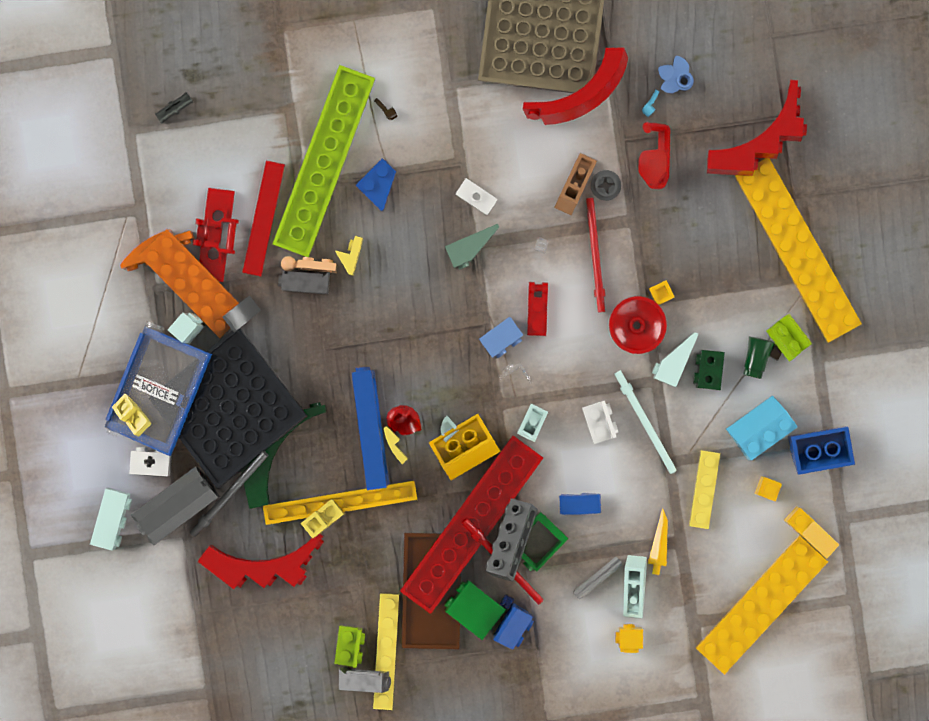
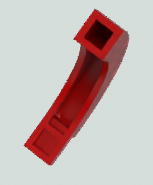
M606 48L599 70L577 92L554 101L524 102L523 111L527 119H542L544 125L559 124L579 118L598 107L611 95L624 75L628 62L625 48Z

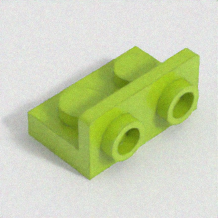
M790 314L778 320L766 331L789 362L812 344Z
M339 626L334 664L357 668V665L362 663L363 653L359 652L360 645H364L365 633H362V628Z

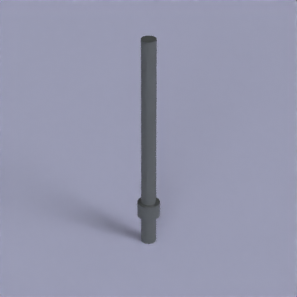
M265 451L258 455L213 507L198 519V523L190 531L192 536L196 537L204 527L206 528L212 522L211 519L263 463L269 456Z

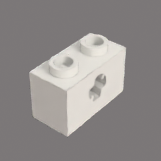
M136 447V450L131 451L129 474L171 476L172 455L168 456L157 450L155 452L148 451L146 447ZM152 456V460L155 459V464L149 466L150 463L147 464V459H150Z

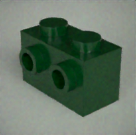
M700 350L699 353H696L695 365H698V371L694 372L693 384H696V388L721 390L725 352Z

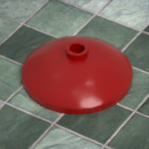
M634 296L621 301L614 308L609 319V331L615 344L622 350L633 354H643L655 349L664 339L667 330L666 316L662 308L655 301L642 296ZM635 322L640 323L639 329L633 327Z

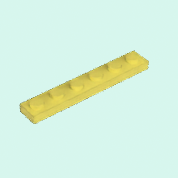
M380 593L375 671H389L391 686L389 691L383 693L374 692L373 709H393L400 594Z

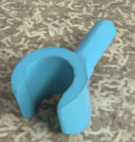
M655 90L651 99L642 108V112L647 117L656 110L651 105L659 94L658 90Z

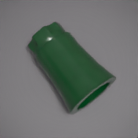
M749 336L744 375L762 379L775 342Z

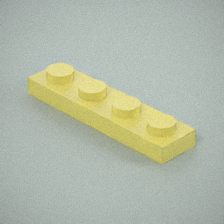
M700 451L689 522L691 527L709 529L720 453Z

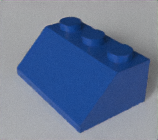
M848 426L788 436L791 456L797 475L855 465Z

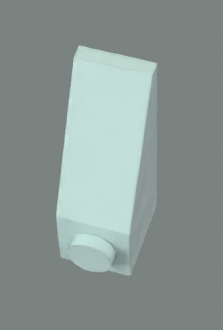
M692 333L665 356L660 363L655 364L652 371L655 374L654 379L673 387L677 386L698 333Z
M627 556L624 578L623 616L643 618L647 557Z

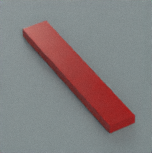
M266 160L242 273L262 277L285 164Z

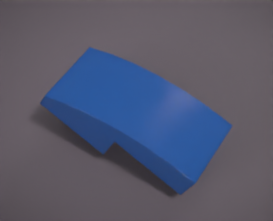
M582 493L580 495L561 494L559 496L560 514L601 513V494Z

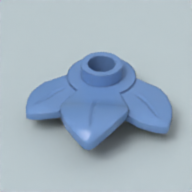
M676 56L673 66L664 65L658 68L660 77L665 81L661 86V90L664 92L686 91L693 86L694 79L689 73V64L682 57ZM682 78L687 79V84H681L680 80Z

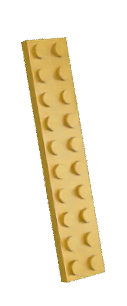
M765 158L758 162V170H754L753 176L735 175L737 182L827 343L861 325L860 319L770 158Z

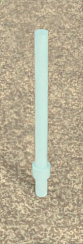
M621 370L614 373L621 385L620 389L623 395L626 394L669 473H674L677 470L634 395L632 385L627 382Z

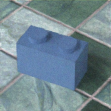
M509 317L479 338L490 356L492 358L496 356L498 359L507 352L505 348L509 345L514 347L522 341L520 337L523 334L512 318Z

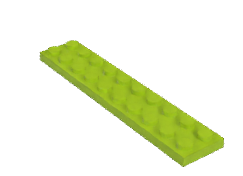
M339 65L273 245L305 257L310 256L374 85V77Z

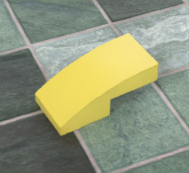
M124 394L112 406L120 420L126 422L133 434L138 437L152 424L127 394Z
M386 426L384 433L389 447L396 458L403 464L408 458L395 445L400 438Z
M331 499L304 520L301 525L312 538H315L345 513Z

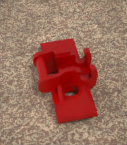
M208 188L204 220L196 218L195 224L198 225L196 240L193 239V246L201 247L199 262L219 282H224L227 254H235L233 249L236 225L239 224V220L232 219L235 191ZM216 211H222L224 218L215 221L213 214ZM229 223L226 249H222L220 246L223 224ZM211 249H217L219 252L217 259L212 260L209 258L208 252Z

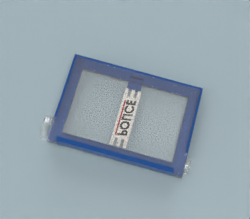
M146 321L105 419L107 421L104 427L108 428L106 433L117 436L119 433L171 456L212 354L192 345L182 343L178 339L164 334L165 327ZM124 394H127L152 423L139 437L133 434L126 422L120 420L112 408Z

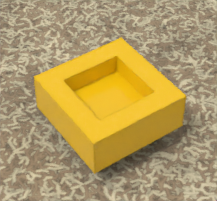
M667 280L649 288L654 301L658 305L674 298Z

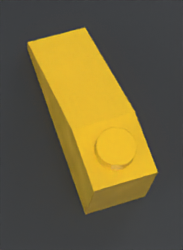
M796 506L784 519L790 527L826 559L839 546L800 507Z

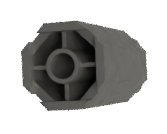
M198 466L191 469L131 514L137 524L139 523L137 526L138 530L143 536L145 534L148 535L147 538L152 545H156L220 497L212 483H209L207 476Z

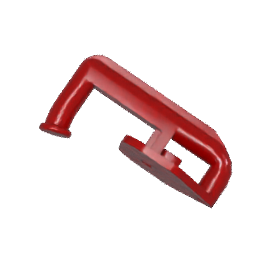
M645 122L643 124L645 133H650L651 131L658 132V149L646 150L640 154L639 174L651 189H663L668 182L670 171V127L666 124Z

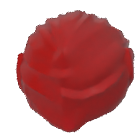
M399 405L393 407L387 413V424L393 432L398 431L400 435H410L422 430L419 415L412 407Z

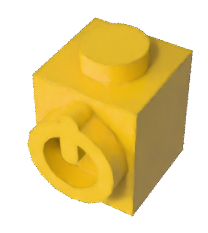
M623 624V627H619V632H615V643L619 644L620 652L638 653L639 649H643L642 627H635V624Z

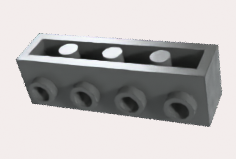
M511 499L510 503L506 506L504 520L499 526L498 538L493 543V552L486 564V572L490 575L514 581L538 511L535 506L515 499Z

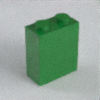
M467 580L457 587L456 591L458 593L454 598L450 597L444 605L446 607L444 611L483 640L505 612V609Z

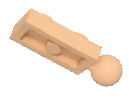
M286 256L281 261V267L285 271H292L298 268V270L337 273V264L333 263L331 259H322V262L314 261V258L303 257V260L296 261L293 257Z

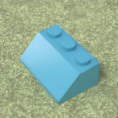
M771 396L726 428V430L745 457L752 461L798 426L774 396Z

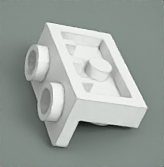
M605 401L582 407L593 444L616 438L615 433H618L616 422L611 421L610 415L613 413L609 403L606 404Z

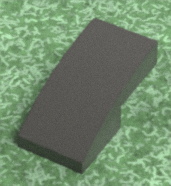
M249 295L227 312L223 319L235 332L261 310Z

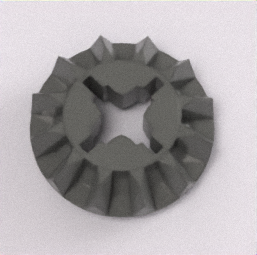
M603 170L592 178L591 190L598 199L609 201L616 198L620 193L621 180L616 173L610 170ZM604 178L607 180V183L614 184L608 188V194L604 188H598V186L604 183Z

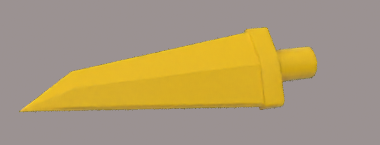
M663 508L648 559V564H653L652 574L660 575L661 566L667 567L668 519Z

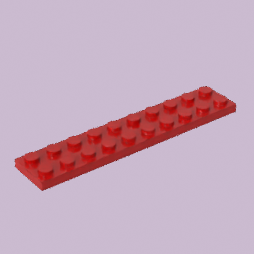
M512 435L403 585L400 592L431 614L481 545L479 541H475L472 538L471 533L462 524V521L468 518L487 537L504 514L510 500L517 496L543 460V457Z

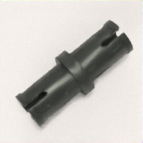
M185 92L175 101L168 102L169 105L156 112L155 115L163 123L173 115L180 114L179 111L193 103V100Z

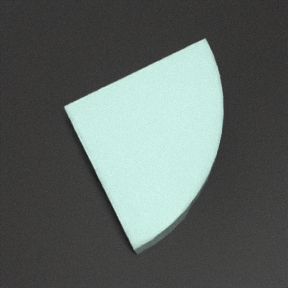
M448 416L442 421L441 435L443 436L447 431L457 427ZM456 430L455 432L446 436L443 440L447 442L458 431Z

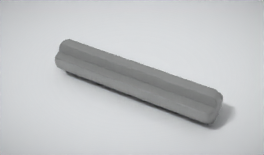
M617 557L613 558L574 590L578 599L583 598L621 567L622 562Z

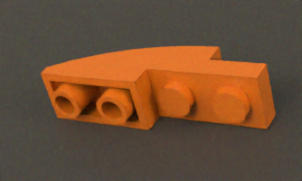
M192 231L174 235L184 246L191 244L190 240L195 239ZM163 232L148 238L133 249L120 264L121 269H127L129 272L138 269V265L143 263L148 266L139 254Z

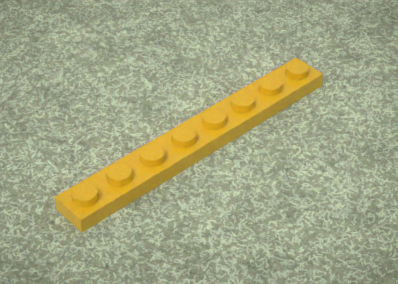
M415 481L390 484L387 488L367 490L366 488L263 506L265 523L268 525L308 518L331 499L337 503L343 512L417 500Z

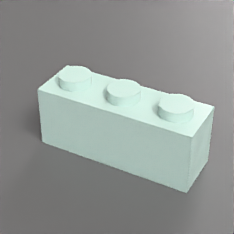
M183 312L169 327L168 331L182 343L190 344L205 326L201 324L203 321L196 314Z
M111 488L105 489L90 545L111 551L120 546L122 536H119L121 528L124 529L127 518L124 516L126 510H129L131 507V494Z

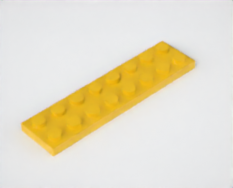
M798 536L698 644L696 649L725 675L821 571L828 561L801 536Z

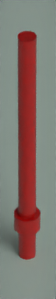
M586 198L595 280L594 298L597 300L598 313L605 312L604 297L606 294L602 283L594 198Z
M468 518L464 519L462 524L469 530L472 538L475 541H479L492 555L493 545L484 536V532L479 527L476 528ZM517 571L514 578L515 581L538 605L541 604L544 599Z

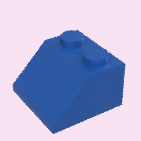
M513 603L495 631L493 640L512 650L515 646L519 647L524 639L522 634L525 629L529 631L534 623L532 620L533 615Z

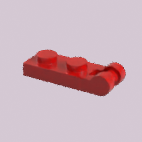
M529 282L528 336H546L548 282H542V284ZM534 292H542V297H534Z

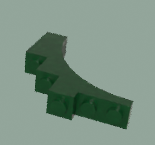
M321 402L309 404L310 408L304 409L308 416L265 451L269 456L244 483L249 509L270 504L268 491L269 473L280 445L300 424L314 416L326 413V405H321ZM247 465L244 469L241 470V474L249 467V465Z

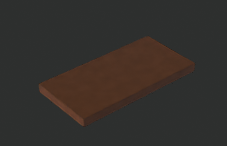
M404 532L403 585L441 533ZM461 573L431 614L403 594L402 648L459 649L460 623L444 611L446 608L444 605L450 597L454 598L458 593L456 589L461 584Z

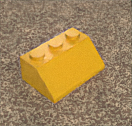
M479 414L457 425L456 429L452 428L444 433V436L440 435L429 442L450 480L455 479L500 452ZM456 430L458 431L447 442L443 440L446 436Z

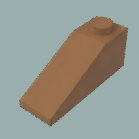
M579 154L554 208L572 215L596 165V160L584 154Z

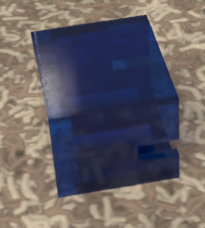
M505 594L500 605H504V608L509 610L514 598Z

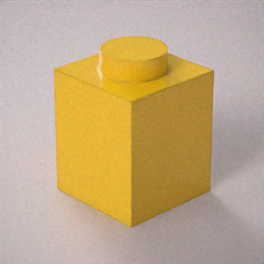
M761 476L754 494L776 502L782 483Z

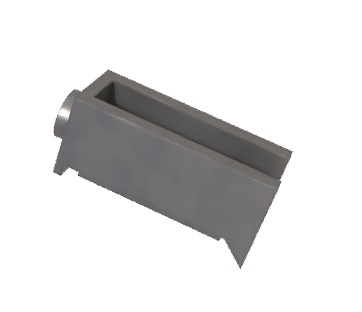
M283 271L282 275H279L278 286H281L282 291L329 294L330 273L328 272L323 276V274L289 271L286 274Z
M347 666L339 668V690L375 693L389 691L391 686L389 671L350 670Z

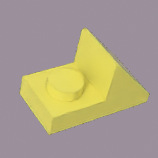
M355 236L354 240H350L348 250L351 251L350 254L335 251L348 274L354 276L363 242L361 237Z

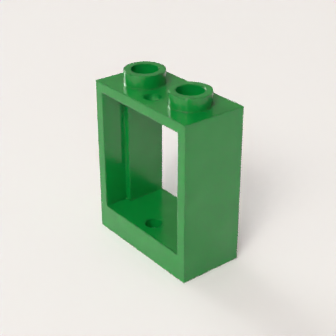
M541 511L535 516L532 527L540 521L558 541L537 563L523 552L522 558L525 560L523 564L530 571L534 569L536 572L569 539Z

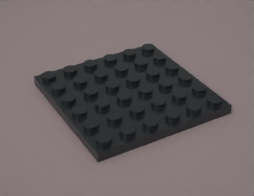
M241 328L235 332L233 330L206 351L212 355L179 435V439L218 489L255 460L262 451H266L308 416ZM196 359L165 385V387L179 392V395L172 393L173 396L177 397V400L170 398L171 401L175 402V405L154 396L149 398L171 428L180 409V406L176 405L180 394H186L199 359Z

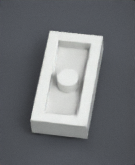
M467 178L455 194L485 215L489 214L498 200Z

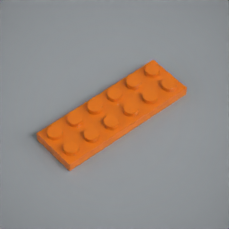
M166 229L139 256L221 338L230 329L223 316L238 305L239 302Z

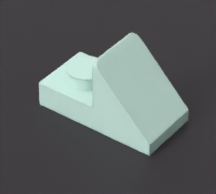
M530 404L517 434L535 442L548 412Z

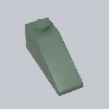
M495 224L445 246L453 267H458L461 270L470 266L468 262L472 261L499 229V225Z

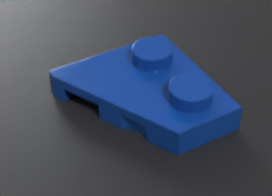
M382 158L356 184V187L383 211L396 171Z

